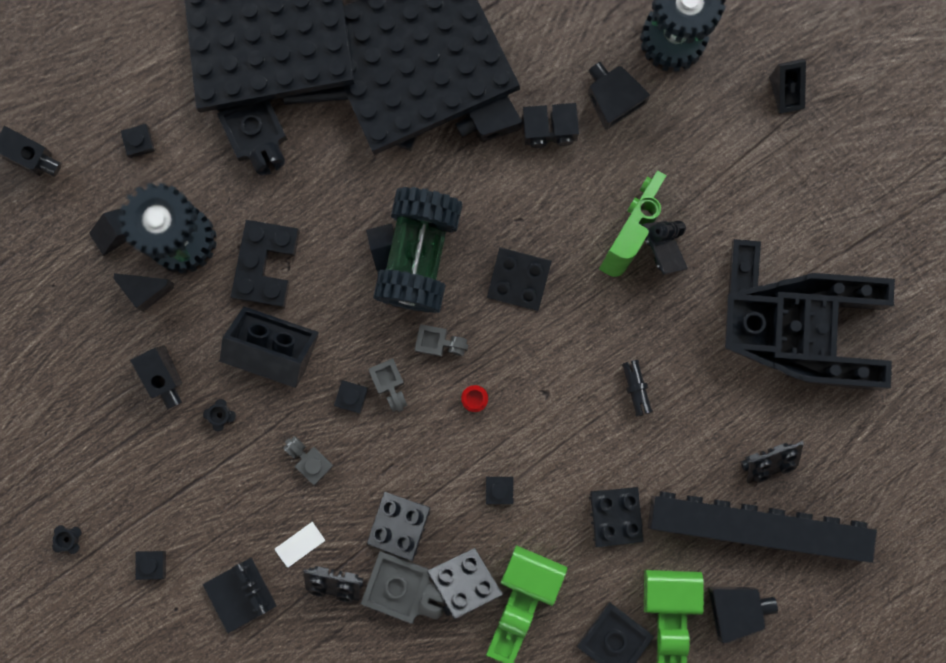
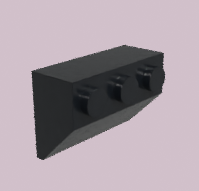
M243 306L222 338L219 362L296 388L306 371L319 332Z

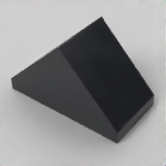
M800 59L778 64L769 78L779 114L805 109L806 60Z
M120 209L103 213L89 232L103 256L127 242V237L122 234L120 229L124 227L119 222V216H124V212Z
M392 223L366 230L377 273L380 270L405 272Z
M114 273L113 277L133 305L143 312L174 289V283L168 279Z

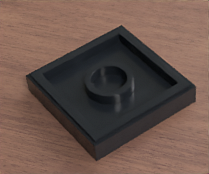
M609 601L576 646L597 663H636L654 636Z

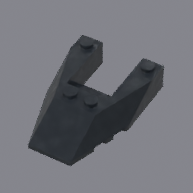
M809 273L729 293L727 295L725 349L808 383L879 391L890 389L891 360L837 357L838 308L885 310L893 307L895 279Z

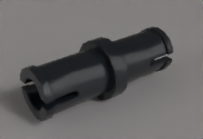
M639 360L631 361L633 373L630 363H623L622 367L628 383L626 390L627 394H631L636 417L644 416L641 404H643L646 415L653 413L646 391L648 384L644 383Z

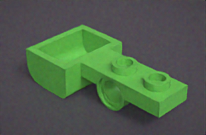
M657 170L652 179L647 176L640 188V191L643 192L640 200L635 197L627 212L631 213L599 270L613 277L620 276L626 271L648 235V229L642 226V224L655 222L661 212V205L654 196L667 175ZM641 210H647L651 216H645Z
M515 545L500 584L511 588L512 592L486 653L487 656L503 663H514L521 643L531 624L538 601L553 606L567 571L566 566Z
M644 570V612L658 613L657 663H687L689 653L687 614L703 615L702 572Z

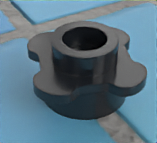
M223 399L216 400L214 405L203 412V417L213 425V430L218 432L222 431L228 422H233L236 419V413L229 410L226 406L227 402ZM218 413L222 414L221 418L217 417Z
M63 525L57 526L54 529L52 549L57 553L61 551H69L70 554L77 553L80 549L78 540L82 534L79 527L71 529L65 528ZM66 537L69 538L68 542H65Z

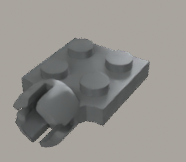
M380 551L361 604L413 624L417 615L439 619L444 612L443 606L432 602V599L441 603L445 602L435 584L431 581L427 572L430 570L429 568Z

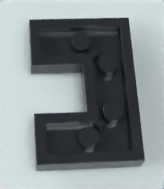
M252 220L245 221L231 292L232 299L285 308L290 282L284 279L266 277L264 273L269 252L295 256L300 232L298 228Z

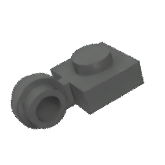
M420 324L415 352L442 357L444 347H448V353L464 356L465 351H468L469 345L466 344L467 339L451 336L450 341L446 340L447 329Z
M392 358L369 368V373L379 395L390 391L391 396L386 398L392 412L397 410L398 412L404 411L403 408L408 406L401 391L398 393L395 391V388L404 385V382L394 359Z
M296 436L285 441L286 445L283 449L294 459L297 456L302 458L294 467L313 485H316L334 466L315 447L306 454L303 451L306 446Z

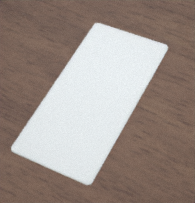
M311 522L276 547L275 551L286 567H290L322 544L325 539L314 523Z

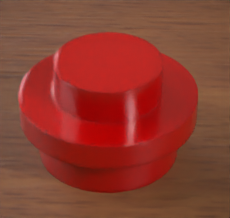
M472 385L463 391L461 401L466 410L480 412L487 406L488 394L481 386Z

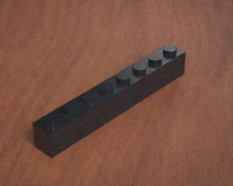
M663 491L659 492V496H651L648 529L869 563L874 561L877 529L868 528L867 522L851 520L850 525L840 524L841 518L823 516V521L812 520L813 514L796 512V517L785 516L786 510L769 508L768 513L758 512V506L741 503V509L730 507L731 502L714 499V504L712 505L703 503V497L687 495L686 500L675 499L676 493Z

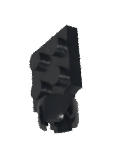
M269 100L229 107L217 113L239 162L249 159L259 175L272 174L267 164L268 161H271L276 171L284 166L285 158L280 150V144L288 139Z

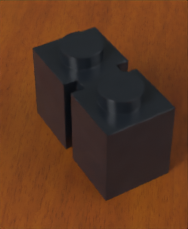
M576 103L552 105V132H549L547 105L523 107L522 120L525 145H531L532 148H542L547 146L548 142L557 143L558 146H568L573 144V141H577L579 128Z

